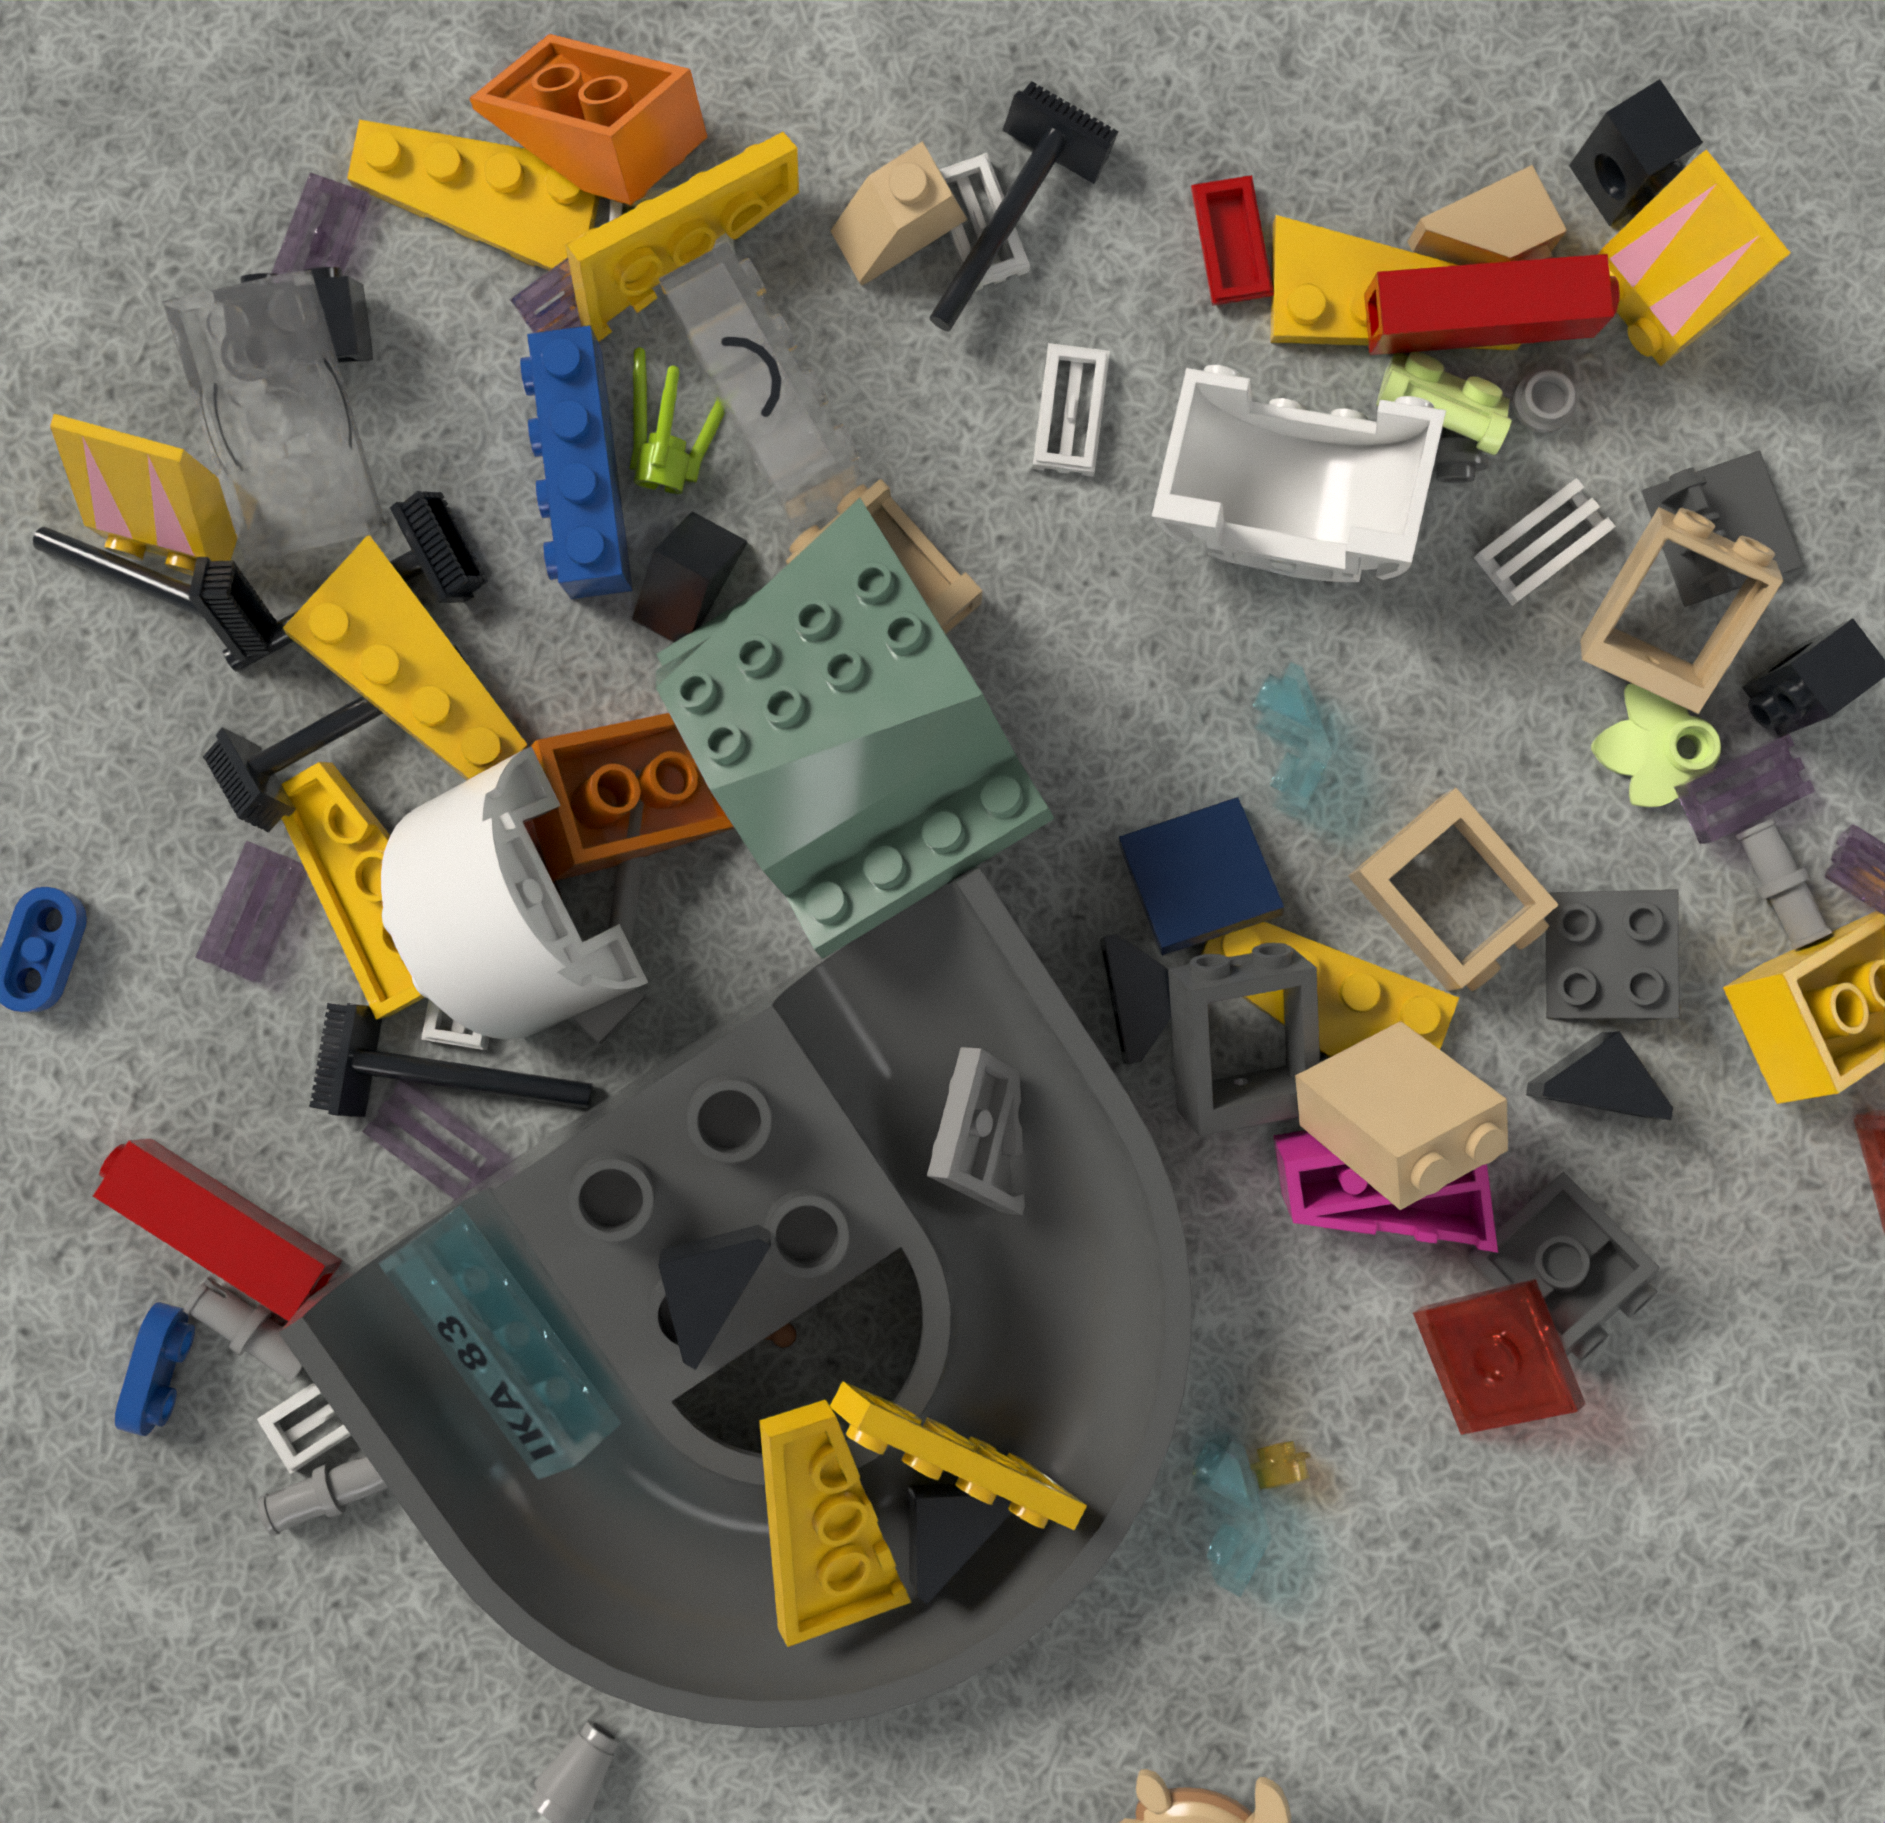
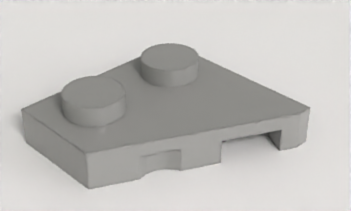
M960 1048L954 1075L949 1084V1094L939 1132L933 1145L927 1176L1001 1213L1023 1215L1025 1207L1024 1194L1011 1192L1010 1155L1023 1154L1022 1127L1018 1118V1110L1021 1103L1020 1071L982 1048Z

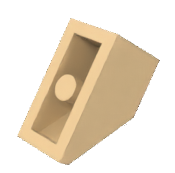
M922 141L870 174L830 231L862 286L968 219Z
M1530 165L1421 218L1407 242L1414 253L1457 265L1553 258L1551 252L1567 232V229L1533 165Z

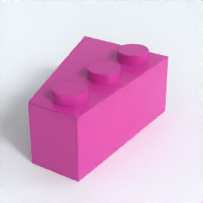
M1306 1130L1273 1135L1281 1194L1293 1223L1375 1235L1376 1231L1414 1236L1416 1241L1437 1244L1438 1239L1475 1245L1478 1250L1498 1253L1487 1164L1481 1165L1445 1185L1438 1192L1427 1195L1400 1210Z

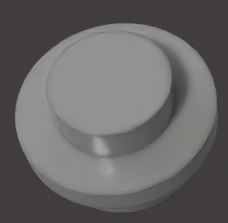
M1550 369L1536 370L1526 375L1515 388L1512 398L1513 410L1520 423L1526 428L1539 433L1553 432L1563 427L1573 416L1577 405V395L1571 380L1563 373Z

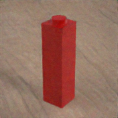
M1608 254L1379 271L1375 274L1364 293L1370 355L1594 338L1608 324L1618 310L1620 300L1619 283L1615 276H1610Z
M151 1138L128 1140L126 1144H120L108 1155L100 1168L99 1176L104 1179L93 1194L94 1198L287 1321L293 1317L313 1293L329 1283L343 1261Z

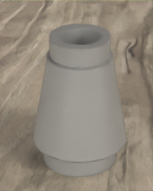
M588 1720L582 1731L576 1734L534 1781L537 1790L532 1796L530 1804L552 1823H578L580 1819H589L620 1740L597 1723Z

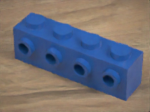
M591 325L527 334L530 356L520 359V367L526 395H535L538 418L528 419V432L534 456H543L545 479L536 480V495L541 517L543 519L550 518L553 541L544 542L543 545L548 577L550 580L558 579V583L570 599L633 591L602 349Z

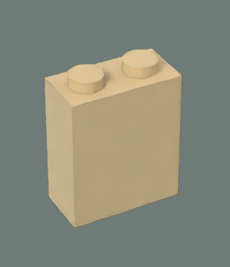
M1401 1021L1295 1075L1300 1126L1400 1210L1427 1195L1438 1192L1445 1185L1481 1165L1492 1162L1498 1156L1508 1151L1507 1099Z

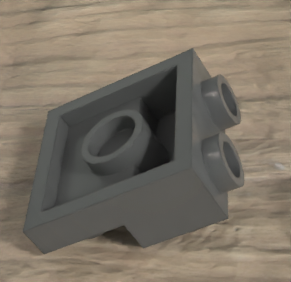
M1565 1172L1558 1175L1496 1230L1498 1253L1478 1250L1476 1248L1467 1256L1468 1262L1514 1309V1315L1559 1362L1563 1361L1570 1353H1573L1580 1361L1585 1359L1609 1336L1601 1327L1619 1310L1628 1318L1632 1317L1658 1292L1650 1282L1656 1278L1659 1266Z

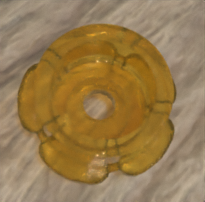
M1288 1441L1256 1449L1259 1462L1248 1466L1249 1472L1255 1471L1259 1490H1266L1309 1480L1310 1476L1305 1460L1311 1458V1454L1309 1452L1297 1453L1294 1441Z

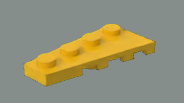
M361 119L358 122L347 176L352 187L422 218L427 217L454 229L458 234L476 242L480 240L509 253L511 257L533 267L535 265L573 284L565 244L579 238L587 230L594 228L600 196L582 191L526 148Z
M781 132L760 144L751 145L739 155L708 171L695 174L687 182L654 199L641 202L633 210L598 228L589 229L579 238L565 244L581 327L591 325L598 342H600L612 333L607 322L630 305L636 313L640 312L658 298L653 288L679 268H682L689 275L707 262L706 257L710 254L716 239L726 233L728 237L736 240L798 194V148L784 132Z
M1276 215L1273 221L1272 286L1274 295L1271 296L1270 343L1369 346L1364 293L1377 272L1456 266L1457 264ZM1521 344L1461 349L1517 350Z
M369 534L283 627L287 636L465 780L471 779L528 748L525 740Z
M317 762L281 784L296 808L289 817L284 815L281 819L375 1019L387 1018L425 998L416 990L412 981V975L401 959L392 936L385 929L382 922L381 870L390 834L332 762Z
M1267 922L1205 941L1200 955L1220 954L1226 957L1252 953V949L1260 944L1283 943L1294 948L1317 967L1320 1052L1329 1058L1400 1021L1440 1050L1459 1001L1457 996ZM1283 989L1242 997L1285 1026Z
M842 1381L829 1406L850 1424L846 1435L863 1447L883 1455L889 1444L904 1451L905 1453L901 1460L916 1471L935 1480H939L943 1470L958 1476L959 1478L955 1485L967 1494L990 1505L993 1504L996 1496L999 1495L1011 1501L1008 1507L1009 1511L1039 1528L1044 1529L1050 1519L1075 1530L1087 1507L1086 1504L1025 1459L1012 1453H1008L1005 1456L996 1451V1448L972 1436L968 1440L946 1425L928 1417L924 1425L921 1426L922 1419L906 1408Z
M826 1399L759 1420L777 1625L786 1646L790 1647L911 1603L906 1588L895 1568L896 1564L878 1526V1519L872 1504L861 1484L860 1474L837 1417L829 1407Z

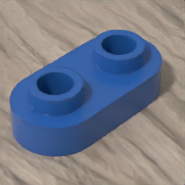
M38 887L24 894L17 902L0 948V1003L6 1008L18 1012H41L52 1007L61 998L87 923L85 908L74 894L52 887ZM58 909L62 914V924L59 929L51 932L47 928L46 918L52 910ZM36 969L41 975V985L36 991L30 992L25 985V978L31 970Z
M157 1302L145 1316L136 1338L116 1407L115 1426L118 1430L147 1436L155 1426H164L170 1418L177 1396L176 1389L169 1387L176 1362L181 1363L187 1357L195 1335V1326L188 1323V1314L183 1312L184 1308Z

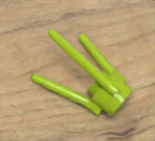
M637 347L634 350L633 452L629 469L636 470L633 481L638 486L655 490L659 485H664L665 492L682 494L685 481L697 483L701 462L728 408L736 385L733 381L725 383L690 454H687L685 452L686 441L670 435L680 374L679 368L671 365L666 374L656 433L649 434L647 443L645 350L642 347Z

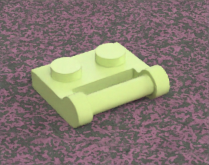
M1411 352L1409 356L1403 353L1393 354L1382 380L1376 406H1379L1380 400L1395 402L1397 398L1403 396L1428 400L1434 405V408L1446 410L1442 427L1477 441L1476 448L1494 456L1497 454L1512 422V419L1508 418L1510 399L1502 396L1503 392L1498 386L1480 377L1472 376L1466 381L1444 371L1445 368L1442 363L1423 353Z

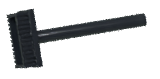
M1033 81L1029 83L1023 92L1018 90L1013 97L1002 131L1034 150L930 315V321L935 326L947 332L952 329L1054 163L1057 162L1095 184L1104 164L1109 158L1119 131L1114 128L1111 131L1109 125L1104 126V123L1102 121L1097 122L1098 119L1095 117L1091 119L1090 114L1086 113L1084 115L1083 110L1079 109L1077 111L1076 106L1072 105L1070 107L1071 103L1067 101L1063 103L1064 99L1060 97L1056 99L1057 95L1053 93L1049 95L1050 91L1047 89L1043 91V87L1040 85L1036 87L1037 84Z
M417 491L404 502L394 503L389 508L411 548L410 551L390 561L402 579L407 582L424 573L439 603H463L474 598L473 592L486 584L488 579L486 576H483V570L479 569L481 566L479 562H476V556L472 555L474 553L472 549L468 548L470 545L468 541H465V535L461 534V528L457 527L459 524L457 521H454V514H450L452 511L450 507H447V501L443 500L445 498L443 493ZM298 610L277 621L275 633H273L274 638L271 640L270 654L294 642V640L286 635L283 627ZM227 648L223 650L227 663L235 672L270 655H247V660H236Z
M48 527L39 528L33 536V546L38 551L204 618L236 660H247V655L270 654L271 640L274 638L273 633H275L277 620L273 618L272 613L263 604L262 599L253 590L254 588L250 585L247 578L243 576L242 571L236 566L234 560L211 561L209 557H197L191 585Z
M453 645L454 648L457 650V652L460 654V656H461V657L463 658V660L465 661L464 657L462 656V654H461V652L459 651V649L457 648V646H456V645ZM361 696L263 751L260 750L257 744L222 727L216 734L218 740L205 753L203 758L207 765H209L210 770H212L211 772L217 783L220 784V788L223 789L222 791L233 808L234 813H236L237 818L269 833L284 815L289 817L296 810L275 774L384 713Z
M327 1003L326 1009L329 1012L325 1014L327 1020H324V1026L326 1028H323L322 1031L325 1035L321 1037L323 1044H320L319 1050H322V1052L318 1054L320 1060H317L316 1066H319V1069L316 1068L315 1074L318 1075L317 1077L314 1076L316 1085H313L312 1088L315 1092L311 1093V1098H313L309 1105L311 1108L328 1110V1114L335 1116L365 1117L372 1076L589 1108L593 1083L377 1051L382 1019H375L370 1006L347 1003V1005Z

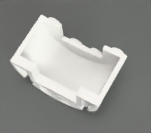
M1221 365L1206 366L1204 371L1186 368L1154 503L1152 519L1161 530L1183 544H1191L1192 535L1205 540L1207 548H1209L1208 555L1282 575L1321 581L1359 582L1362 570L1377 569L1375 577L1382 580L1399 576L1405 573L1412 564L1446 410L1436 409L1431 402L1422 398L1403 396L1397 398L1395 402L1380 400L1377 410V422L1368 421V417L1365 414L1351 409H1335L1331 411V414L1308 411L1303 404L1290 399L1276 398L1270 400L1269 404L1253 402L1250 378L1242 377L1237 370Z
M532 746L415 808L404 816L390 835L385 848L381 870L382 922L385 929L392 936L401 959L412 975V981L416 990L464 1027L481 1035L504 1040L528 1037L648 983L620 924L582 942L523 824L561 806Z

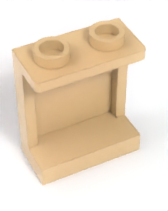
M882 479L878 480L869 489L864 484L853 489L837 506V511L840 514L822 529L817 525L808 528L797 537L789 548L792 555L786 560L787 565L858 498H861L945 634L982 604V589L966 572L960 575L896 504L891 497L890 488Z

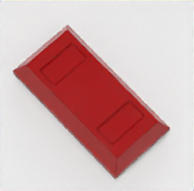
M1252 175L1191 185L1212 306L1273 296V286Z

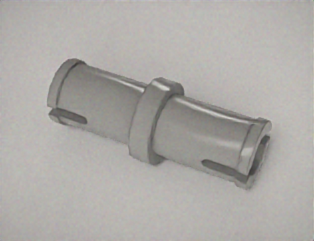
M1771 818L1735 835L1762 886L1756 888L1761 899L1769 898L1791 941L1792 948L1802 947L1831 934L1832 930L1830 926H1827L1805 882L1811 879L1806 867L1798 869L1776 826L1775 819Z
M211 1276L196 1289L185 1305L183 1312L194 1316L231 1341L229 1349L239 1356L246 1351L286 1378V1381L290 1384H293L304 1371L300 1362L279 1334L283 1327L270 1319L272 1311L263 1305L255 1309L218 1284Z
M364 1455L334 1468L327 1463L315 1468L312 1472V1477L271 1494L260 1496V1499H258V1509L265 1529L274 1537L286 1529L326 1514L329 1518L338 1516L345 1512L347 1504L388 1487Z

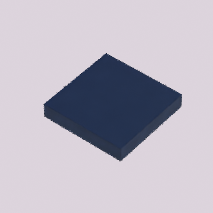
M1239 797L1119 836L1121 852L1162 956L1283 916L1284 905Z

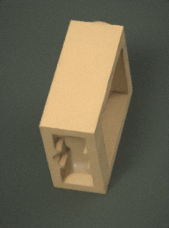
M1658 507L1580 640L1581 656L1585 662L1699 714L1784 580L1777 561L1772 560L1775 553L1764 544L1746 536H1739L1737 541L1733 542L1714 533L1715 525L1696 512L1680 508L1675 515ZM1667 539L1748 576L1693 664L1614 628Z
M1457 788L1440 796L1348 875L1352 882L1447 991L1462 989L1465 985L1471 991H1474L1485 984L1501 969L1496 959L1513 944L1521 950L1541 936L1549 927V924L1543 918L1558 906V903ZM1453 824L1524 905L1519 912L1461 962L1389 881L1394 874Z

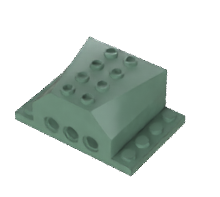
M858 498L761 590L656 654L662 667L656 670V689L706 784L762 871L787 898L813 949L822 959L1054 819L1049 807L1017 758L983 693L861 498Z

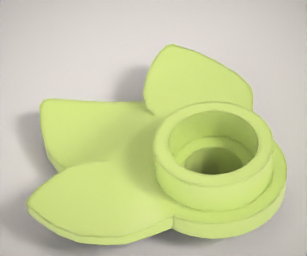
M1630 683L1624 689L1629 720L1620 721L1600 733L1592 742L1591 751L1605 768L1620 775L1632 776L1629 784L1631 805L1660 807L1677 799L1689 779L1703 776L1715 767L1721 753V742L1715 728L1706 720L1690 716L1687 708ZM1681 737L1689 738L1695 744L1696 753L1692 759H1685L1678 753L1677 743Z

